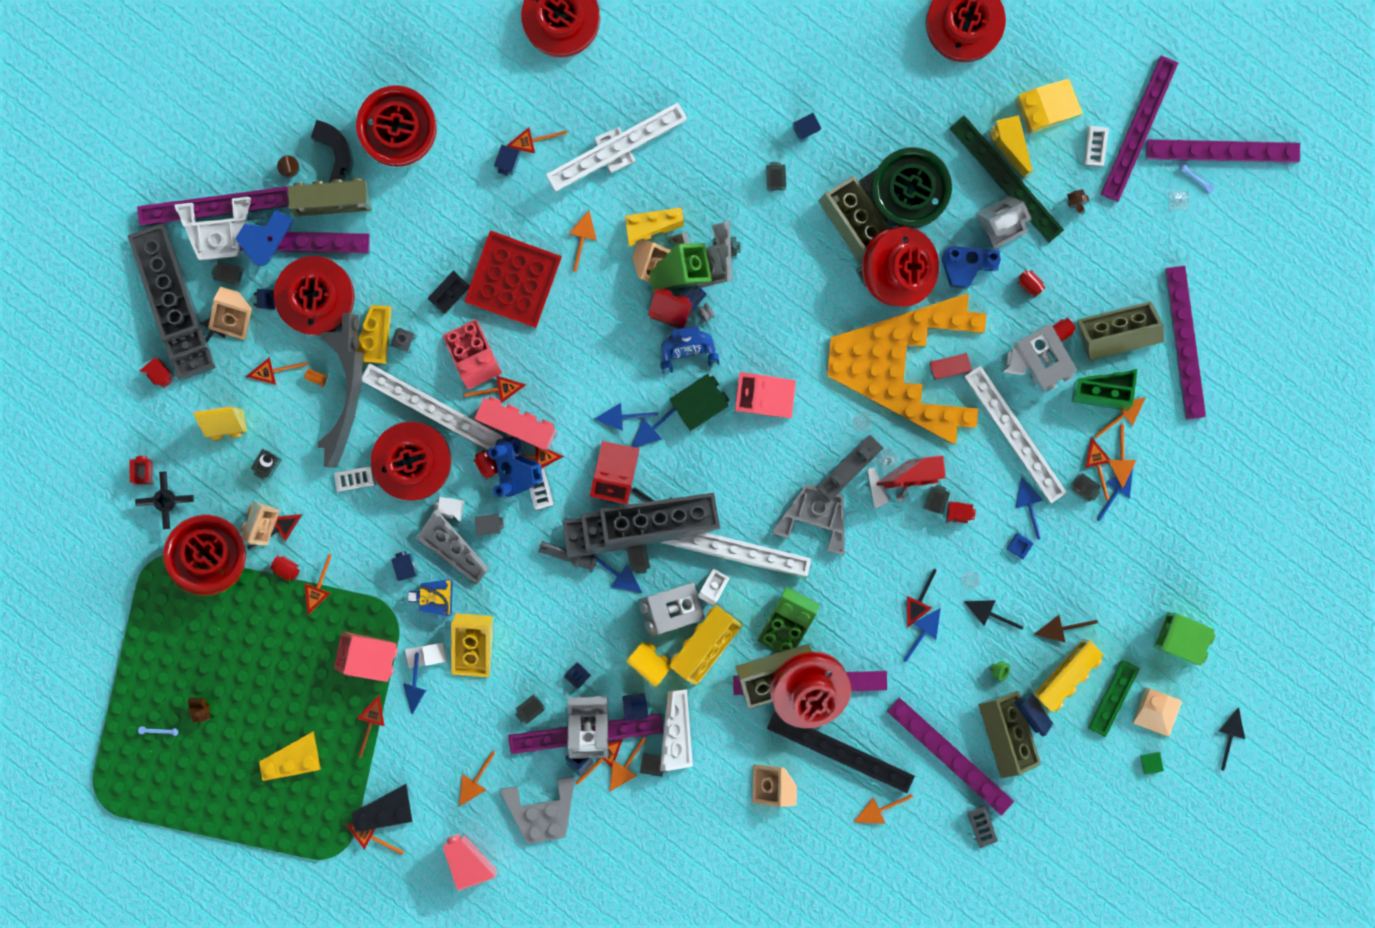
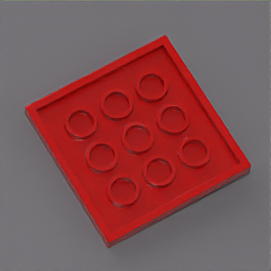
M490 230L464 303L537 328L562 256Z

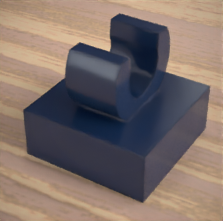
M257 289V292L253 294V296H257V303H253V306L259 309L275 310L274 290Z
M577 662L564 677L579 689L591 674Z

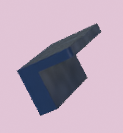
M1032 693L1018 698L1015 701V705L1034 732H1039L1042 737L1046 736L1053 722Z

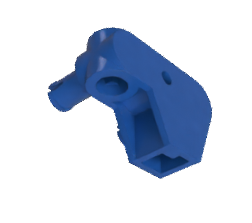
M276 210L266 226L244 224L236 240L252 262L258 266H265L272 259L294 219ZM269 236L273 238L271 242L267 240Z
M953 246L943 252L941 260L950 287L968 288L978 270L999 271L1001 257L998 250ZM968 257L972 258V262L968 261Z
M518 438L498 439L495 446L489 448V457L497 460L500 485H496L493 488L495 496L502 497L505 495L511 497L543 481L541 464L523 456L521 442Z

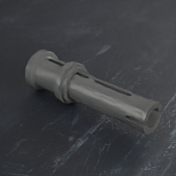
M544 541L541 542L539 553L573 563L574 567L577 568L579 566L593 573L597 556L591 557L586 555L567 558L566 549Z

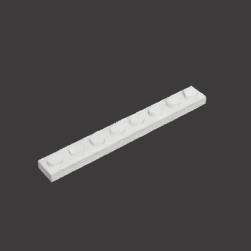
M676 103L547 173L546 178L554 192H557L687 121V117L680 105Z
M370 363L362 376V381L487 450L490 447H494L498 439H504L502 435Z
M979 366L964 376L1049 503L1051 504L1067 493L983 368Z
M706 532L660 542L802 578H807L811 558Z

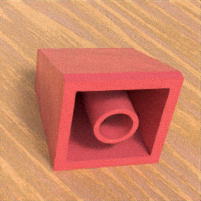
M342 631L334 669L346 675L388 682L389 677L393 673L392 661L397 655L396 644L391 641Z
M459 833L448 837L442 846L457 891L493 879L497 875L498 871L495 866L465 835L460 836Z

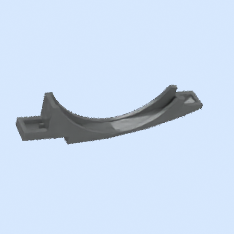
M351 313L342 314V332H321V338L339 356L347 381V394L343 412L334 428L323 439L318 441V448H324V467L337 468L354 422L361 390L364 353L357 352L359 347L358 329L360 321L358 315Z

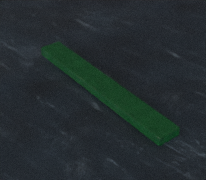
M965 115L949 128L1007 196L1024 202L1031 217L1029 221L1048 243L1064 231L1060 224Z

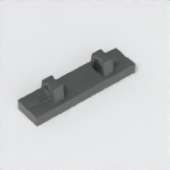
M869 435L816 489L831 502L883 450V447ZM858 453H861L864 456V460L858 455Z

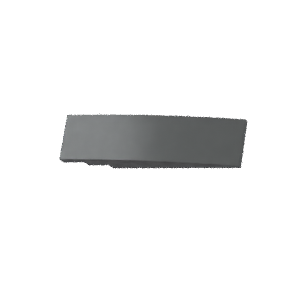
M161 223L128 235L161 339L165 343L178 380L181 381L216 368L165 224Z
M714 493L601 508L600 512L581 514V518L562 520L567 558L639 547L720 529Z

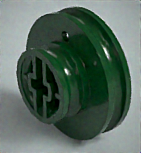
M916 147L899 149L888 155L880 163L872 181V198L878 212L888 222L898 227L920 228L932 223L946 209L952 193L951 176L944 162L934 153ZM910 184L915 186L912 195L906 192ZM936 198L938 203L933 204L932 199ZM911 201L916 203L914 205H907L910 204Z

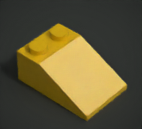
M1069 79L1019 94L1015 99L1028 134L1083 114Z
M1019 115L997 120L991 127L992 130L989 131L991 141H995L996 147L1023 178H1027L1033 172Z
M231 406L193 412L204 436L211 438V441L223 440V436L230 435V438L242 437V433H247L243 409Z
M455 613L451 623V675L490 677L493 616Z
M643 641L628 657L627 662L656 687L671 669L669 667L671 660L664 654L658 655L655 652L657 648L649 641L647 643Z

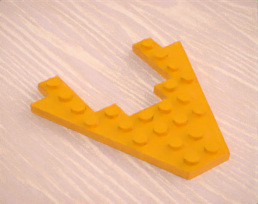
M964 294L831 337L827 376L944 440L956 444L957 426L977 428L978 408L921 403L923 384L904 383L907 345L926 347L928 328L985 333L986 313L967 312L969 294Z

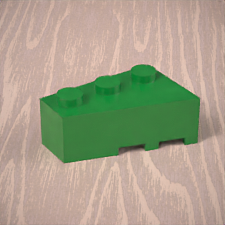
M1138 369L1078 378L1073 386L1071 402L1129 411L1134 403Z

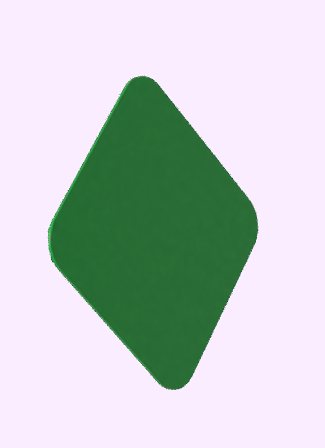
M163 555L153 559L144 567L136 583L93 772V788L98 801L106 810L122 818L303 858L323 860L340 854L354 838L346 824H353L352 812L362 807L380 725L372 723L363 755L359 758L358 755L369 722L357 718L379 695L383 713L391 677L386 682L346 675L335 670L334 664L342 631L391 641L398 647L400 630L393 610L377 597L321 585L320 589L331 594L308 615L305 583L317 587L316 583L298 579L287 581L278 575L244 568L239 579L225 591L207 596L194 595L184 591L173 582L166 569ZM208 560L213 566H215L212 560ZM189 698L206 699L210 706V718L201 723L192 721L188 713L190 705H188L187 701ZM142 726L146 727V729L172 730L176 728L178 734L176 736L165 733L139 734L138 729ZM314 731L320 770L262 781L260 761Z

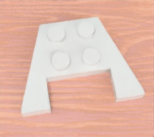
M250 197L232 198L233 219L196 223L193 203L175 204V209L181 218L183 227H185L198 260L238 257L240 244L237 242L236 237L243 225L246 224L251 202Z

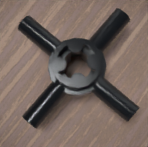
M167 471L159 472L160 490L154 494L153 498L135 499L136 506L154 505L157 510L162 512L163 530L170 529L169 511L174 509L177 503L194 502V495L176 496L174 492L168 490ZM162 495H164L165 498H169L170 500L169 502L165 503V506L161 505Z

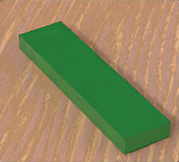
M1121 660L1088 729L1104 737L1107 736L1140 668Z

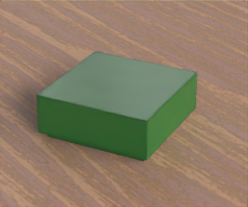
M1160 752L1140 755L1144 775L1164 771Z

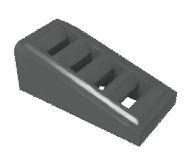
M985 805L966 811L979 848L998 842ZM983 813L984 817L974 820V816ZM986 820V824L978 827L976 826L977 823ZM987 827L989 828V831L983 832L981 834H979L978 832L979 830L985 829ZM991 834L992 838L981 841L982 837Z

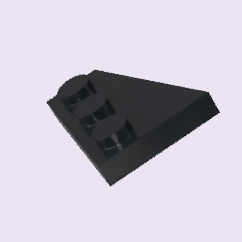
M403 784L399 788L352 812L354 831L360 832L412 822L407 784Z

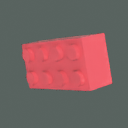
M491 396L489 399L483 398L475 420L545 451L549 450L557 432L552 423L546 420H542V422L536 421L537 417L527 412L522 415L518 413V408L509 404L504 407L501 405L502 402Z

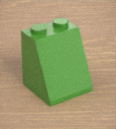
M705 243L677 244L649 273L652 291H660L661 288L669 291H678L712 281Z
M1168 612L1154 648L1201 666L1202 662L1205 663L1207 660L1209 645H1212L1214 642L1215 629L1180 614Z

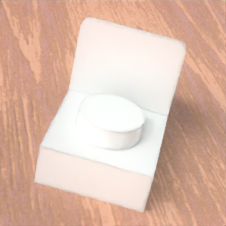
M713 568L697 597L715 606L730 578Z
M444 642L405 649L408 668L414 667L416 652L419 653L418 666H427L447 661Z

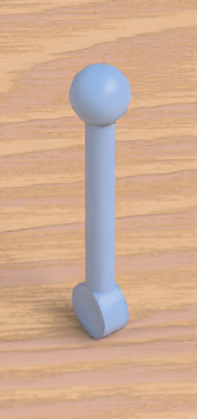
M1182 165L1180 167L1181 172H1186L1197 182L1205 187L1206 192L1213 191V185L1206 184L1199 177H1197L1190 170H1188V167L1186 165Z
M142 726L138 729L139 734L165 733L172 734L173 736L178 734L176 728L163 730L146 729V727Z

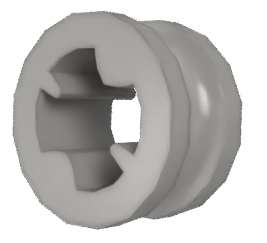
M707 303L704 304V307H698L707 322L711 317L715 318L713 311Z

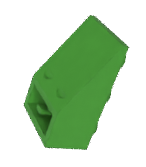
M786 586L757 641L778 652L798 647L815 618L820 604Z

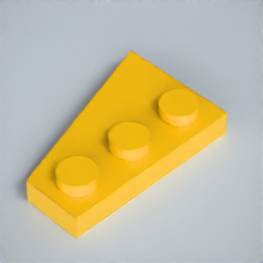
M682 208L625 215L629 247L635 245V241L644 238L645 241L651 239L653 234L659 232L664 234L684 226Z
M371 305L358 338L359 347L357 352L364 353L363 362L387 364L391 306Z
M314 731L260 761L262 781L320 770Z

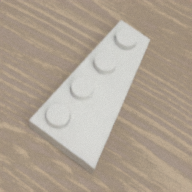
M687 689L668 691L660 771L693 766Z

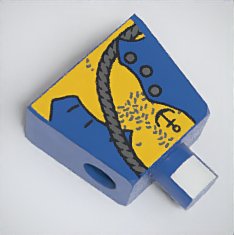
M453 579L420 583V591H409L408 600L409 602L419 603V611L452 616Z

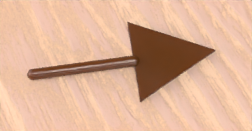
M1058 615L1036 632L1035 635L1065 642L1063 630L1097 624L1098 620L1062 627L1060 615Z

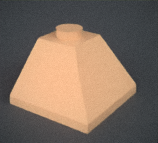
M638 240L632 255L638 278L651 283L649 273L671 250L654 242Z
M220 286L213 300L208 329L246 340L252 308L239 292Z
M1145 687L1132 723L1169 737L1182 701Z
M753 764L752 803L778 807L796 805L797 785L784 767Z

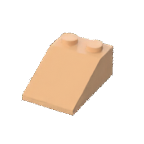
M254 501L249 506L247 522H244L241 528L242 539L250 544L267 546L280 509Z

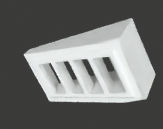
M1088 125L1085 165L1104 166L1109 128ZM1093 132L1102 133V136H1093ZM1092 140H1099L1101 144H1092ZM1091 148H1101L1100 152L1091 151ZM1090 155L1100 156V160L1090 159Z
M371 466L334 473L337 492L376 485ZM363 472H366L368 482L364 483ZM356 473H359L360 484H357ZM350 474L352 475L353 485L351 486L349 484L348 475ZM340 476H344L345 478V487H342Z
M869 468L868 476L876 509L889 503L891 500L883 485L876 486L880 478L875 468Z
M541 469L543 481L540 482H544V486L535 489L534 487L529 488L535 510L554 506L545 469ZM546 490L545 494L538 496L535 494V492ZM548 497V501L541 503L537 501L538 499Z

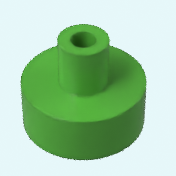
M999 661L997 664L993 663L990 666V671H993L994 679L999 681L1006 680L1010 673V664L1004 661Z

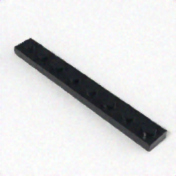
M774 711L767 726V729L905 793H908L915 778V775L813 728L792 726L782 720L776 711Z

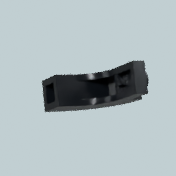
M316 120L311 138L315 142L331 147L335 155V163L328 183H332L331 181L335 179H341L344 182L346 175L344 170L352 173L353 169L351 147L338 129L329 123Z

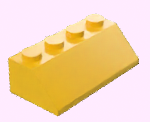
M718 605L712 607L707 612V618L703 623L701 622L696 626L693 636L684 642L682 650L672 657L671 664L669 665L670 668L685 680L696 686L743 627L739 621Z
M1083 639L1033 694L1034 697L1048 711L1053 712L1055 710L1057 712L1064 704L1062 701L1067 696L1071 697L1077 690L1075 687L1078 683H1083L1090 676L1088 672L1092 668L1096 669L1103 660L1101 658L1104 655L1090 640Z

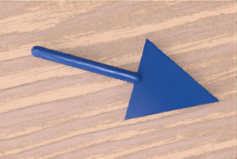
M621 403L594 418V420L623 431L622 419L657 416L658 412L622 415Z
M676 409L670 410L653 427L643 418L632 447L662 440L655 429L671 416Z
M1133 469L1123 489L1117 477L1106 482L1116 490L1098 516V521L1102 519L1119 492L1130 498Z
M1021 477L1016 508L1028 505L1037 539H1041L1032 504L1043 500Z
M597 558L599 564L618 577L611 586L612 588L642 592L628 564L620 574Z
M941 608L913 623L923 631L904 658V662H907L926 633L937 639Z
M418 652L415 653L412 685L403 683L411 714L414 713L427 691L416 687Z

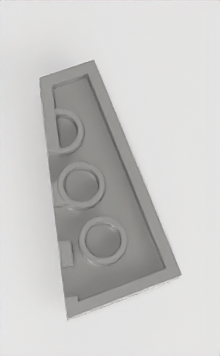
M436 509L416 539L475 584H478L489 568Z

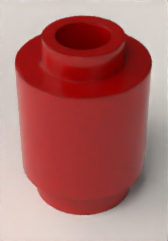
M1025 270L1018 276L1020 280L1018 284L1029 296L1032 295L1035 298L1046 288L1043 285L1044 282L1032 270L1029 272Z
M1067 317L1059 320L1052 326L1061 342L1069 338L1073 331L1076 330L1073 322Z
M482 450L475 455L476 459L473 461L486 480L498 474L497 463L495 459L489 457L488 452Z
M277 555L270 566L273 573L287 581L295 580L300 573L299 565L284 556L280 557Z

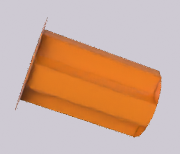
M308 369L304 378L321 385V388H323L328 374L323 375Z

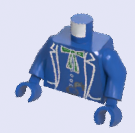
M697 326L672 330L670 336L661 344L663 361L660 363L662 373L664 374L666 368H669L671 373L673 372L670 359L709 353L708 365L712 367V360L717 361L719 365V355L715 352L716 349L712 336L701 331Z

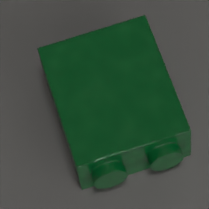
M706 374L669 399L690 432L729 407L727 402L730 400L724 391L720 393L717 388L719 383L714 376L710 377Z

